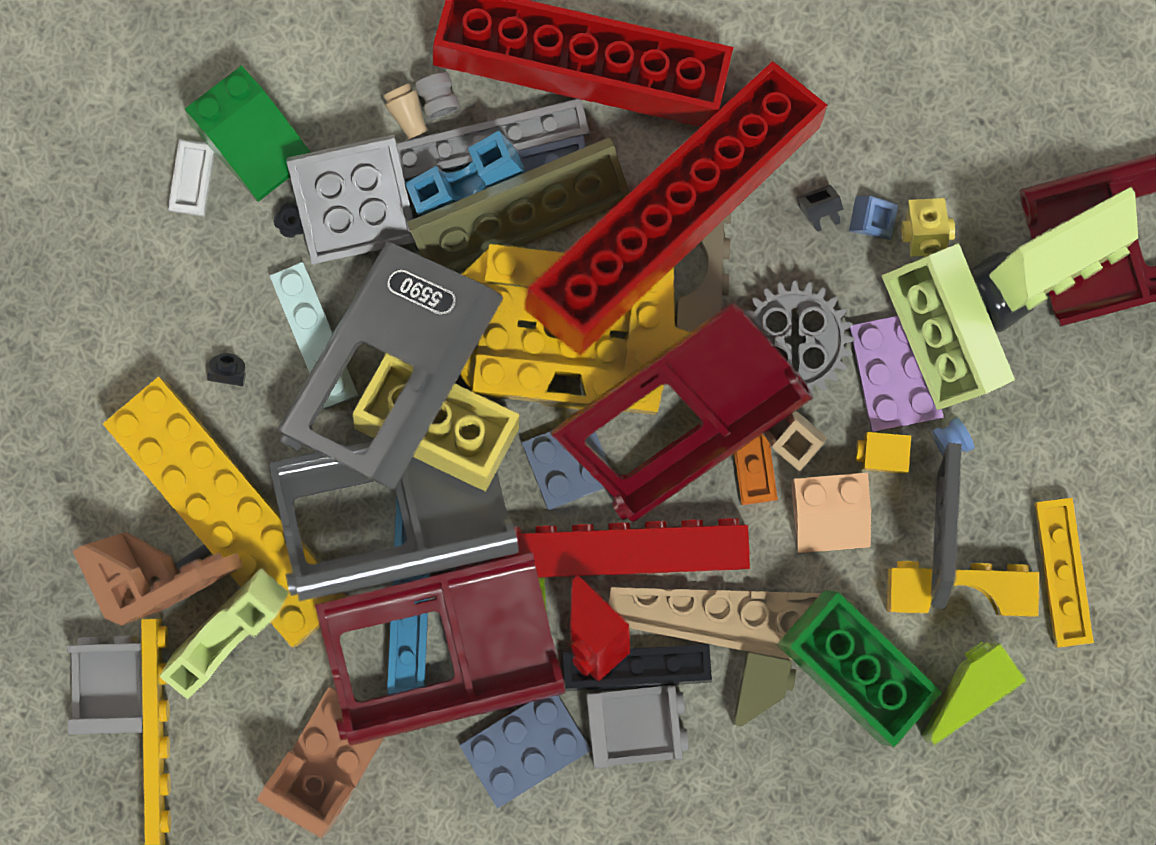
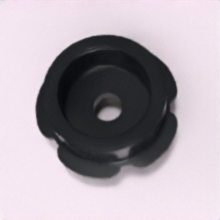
M293 202L284 203L280 206V211L274 215L275 227L280 229L281 235L288 238H293L298 234L302 235L304 230L298 206ZM289 217H294L295 221L289 223L288 219Z

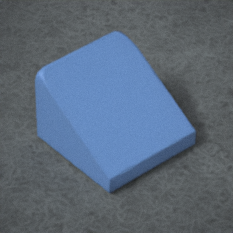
M856 196L849 231L891 240L898 205L873 196Z

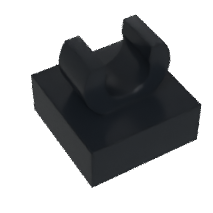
M831 185L797 197L801 211L817 232L822 230L820 219L827 215H830L835 225L840 223V216L837 212L844 209L840 196Z

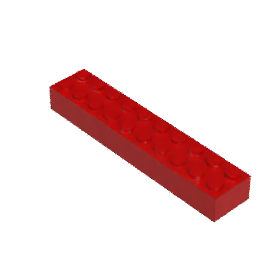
M772 61L527 288L524 310L580 357L820 129L828 105Z

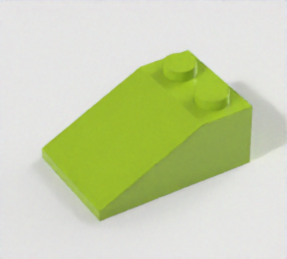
M981 641L964 653L967 659L958 666L921 735L925 742L936 745L1027 681L1000 643H983Z

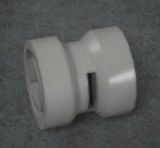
M449 72L427 76L415 84L419 96L425 100L423 108L427 119H436L461 108L457 96L451 92L452 81Z

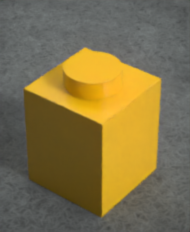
M866 432L863 440H857L855 460L856 462H862V471L908 473L911 435Z

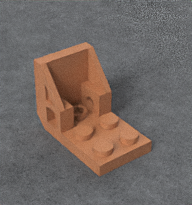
M128 532L82 545L73 551L104 618L121 626L163 611L244 567L238 553L223 558L220 552L202 561L199 559L179 569L181 572L179 573L170 555Z
M330 686L292 751H289L257 798L258 802L320 838H323L330 832L384 739L381 738L349 746L348 740L341 741L336 719L342 718L337 692Z

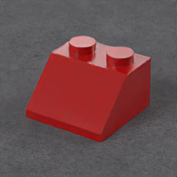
M577 575L572 579V661L581 673L586 676L590 673L599 682L630 654V627L608 603Z

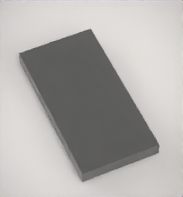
M949 443L946 446L937 472L930 602L932 608L945 609L956 578L962 444Z

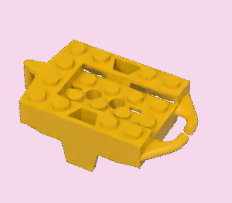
M489 244V248L461 275L491 288L500 294L503 300L460 375L470 390L478 395L531 401L543 406L581 410L690 333L675 327L674 268L579 357L558 338L547 336L544 332V326L524 310L528 287L491 283L530 286L565 253ZM518 320L536 322V326L533 329L522 328L518 324ZM610 331L626 332L627 336L624 339L611 338ZM555 375L579 377L584 396L561 392L551 393L547 392ZM664 385L652 391L624 412L656 415Z

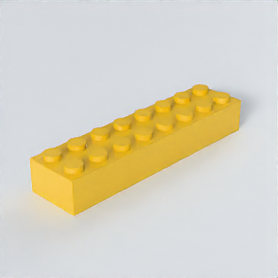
M158 376L107 419L103 426L213 555L221 552L224 558L238 553L244 567L230 575L240 587L262 569L289 592L286 574L292 573V567L279 513L166 380ZM301 540L306 562L308 564L320 563ZM346 592L299 602L298 595L290 596V593H288L277 616L270 623L292 648L297 647L320 628L316 604L349 596Z

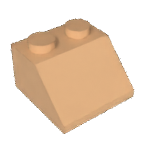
M868 473L796 478L791 481L798 553L871 547V502Z

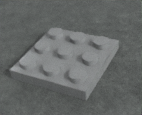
M394 134L287 158V165L312 264L381 250L386 242H391L398 246L415 242L407 224L408 221L413 220V215Z

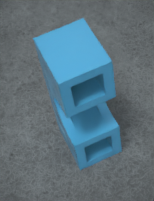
M497 131L468 148L472 162L466 168L457 172L446 173L435 166L405 184L416 212L420 216L525 173V168L516 148L500 131Z

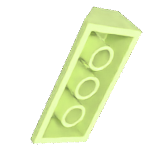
M1130 187L1019 247L989 274L1001 291L1011 311L1014 312L1025 305L1028 310H1031L1048 299L1045 295L1046 293L1054 290L1056 295L1075 284L1073 280L1075 277L1081 275L1085 280L1103 268L1101 263L1109 260L1112 265L1130 253L1127 247L1138 239L1135 192Z

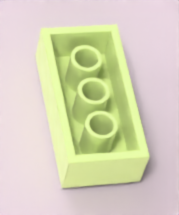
M959 244L881 275L937 410L987 394L1015 380Z

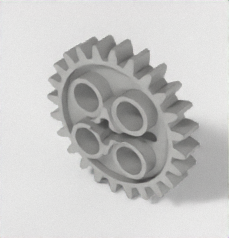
M793 281L791 291H786L782 283H778V294L773 295L767 288L764 289L767 300L762 302L757 298H753V303L757 307L756 311L744 310V313L776 348L785 350L788 356L787 361L792 365V346L785 343V337H789L792 334V309L794 307L798 308L799 335L806 337V343L799 345L798 373L812 394V386L816 384L821 390L826 391L824 379L828 377L832 381L837 382L838 378L833 372L835 368L847 369V366L840 361L841 357L853 355L851 351L844 348V344L855 341L854 337L844 335V331L852 327L853 324L851 322L842 323L840 320L847 310L840 309L835 311L833 307L838 298L834 297L826 302L824 300L825 288H822L816 295L812 294V283L810 282L806 285L804 291H799L797 281ZM776 311L785 314L788 320L786 328L777 333L769 330L766 323L768 316ZM816 311L823 316L824 326L817 332H810L805 329L803 318L808 312ZM812 347L822 350L825 357L823 364L815 369L807 367L803 361L805 351Z

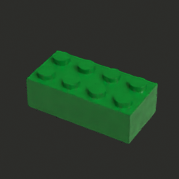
M824 590L776 644L879 744L895 747L942 693L837 591Z

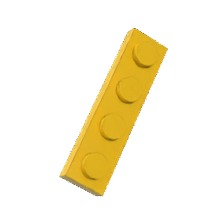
M1073 497L1035 502L1034 507L1055 648L1094 643Z

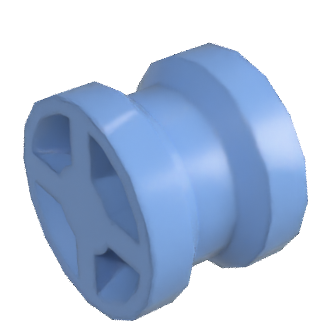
M958 417L951 420L949 426L943 429L938 427L931 431L933 440L942 456L949 443L962 444V451L965 452L975 449L968 430Z

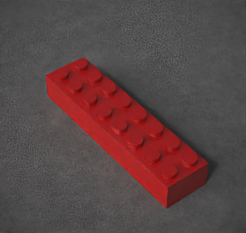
M445 0L433 43V66L702 127L719 111L734 47L531 0Z

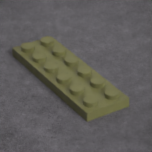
M609 137L410 220L407 224L422 257L457 272L475 262L489 248V244L517 247L615 206L630 192L615 147Z

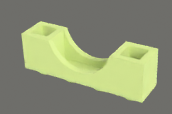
M260 569L172 653L159 677L188 700L210 679L222 661L248 635L255 637L277 616L289 592Z

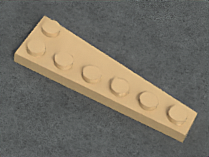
M611 587L608 604L629 624L630 629L792 660L776 644L821 593Z

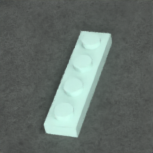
M301 262L270 275V278L310 373L333 332L305 264ZM347 366L323 406L325 410L359 396Z

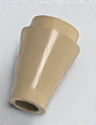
M410 83L384 95L387 102L384 106L405 132L408 140L428 131L424 122L417 90L413 91Z

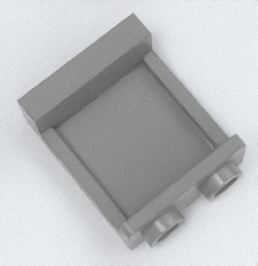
M136 636L114 637V644H100V637L77 638V645L67 646V653H71L72 719L68 720V735L143 732L142 643H136Z
M675 685L587 694L594 769L613 765L671 759L681 760L683 759L682 751L689 750L687 729H679L678 714H685L683 692H676Z

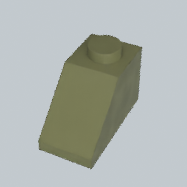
M746 652L733 725L742 727L785 698L786 690L793 691L797 670L791 668L792 661Z

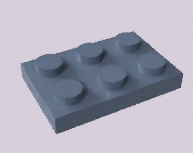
M558 695L525 704L459 745L497 809L591 751Z

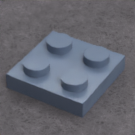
M551 431L522 442L548 511L605 489L551 435ZM594 432L586 438L585 442L608 464L598 436Z

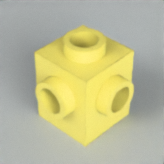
M945 198L908 201L906 221L901 223L902 241L909 242L910 256L927 257L948 248L949 240L955 239L954 218H948Z

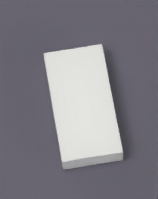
M179 139L168 211L205 217L215 156L214 151L207 143Z

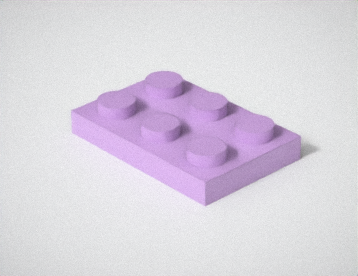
M898 316L855 324L849 328L851 337L855 338L852 344L871 432L944 418L942 409H936Z

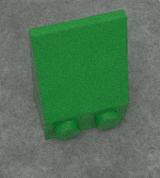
M242 65L184 109L193 129L257 202L261 201L290 178L287 165L288 157L311 153L266 92Z

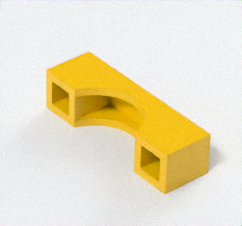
M897 561V568H888L887 612L928 613L931 607L932 569H919L918 561ZM970 563V570H956L954 586L964 585L980 591L990 601L997 616L1036 617L1039 615V572H1029V565L1007 564V571H992V564Z

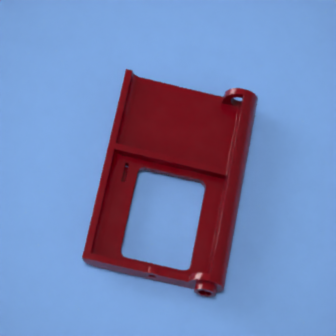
M1156 153L1020 189V201L1031 240L1038 238L1130 187L1135 192V198L1156 193ZM1138 239L1127 247L1130 253L1118 262L1111 265L1109 260L1101 263L1103 268L1091 277L1084 280L1079 275L1073 279L1075 284L1062 293L1056 295L1054 290L1047 293L1055 320L1060 327L1156 301V279H1154L1156 278V266L1151 267L1145 263Z
M733 302L551 431V435L615 498L612 506L622 520L628 518L635 522L811 401L814 397L799 373L744 311ZM669 385L696 413L701 422L625 475L617 474L585 442L586 438L658 387Z
M533 552L315 605L342 713V718L336 719L338 734L341 741L348 740L349 746L566 693ZM438 612L442 618L454 668L453 678L369 700H356L340 642L341 635L346 632L424 613Z

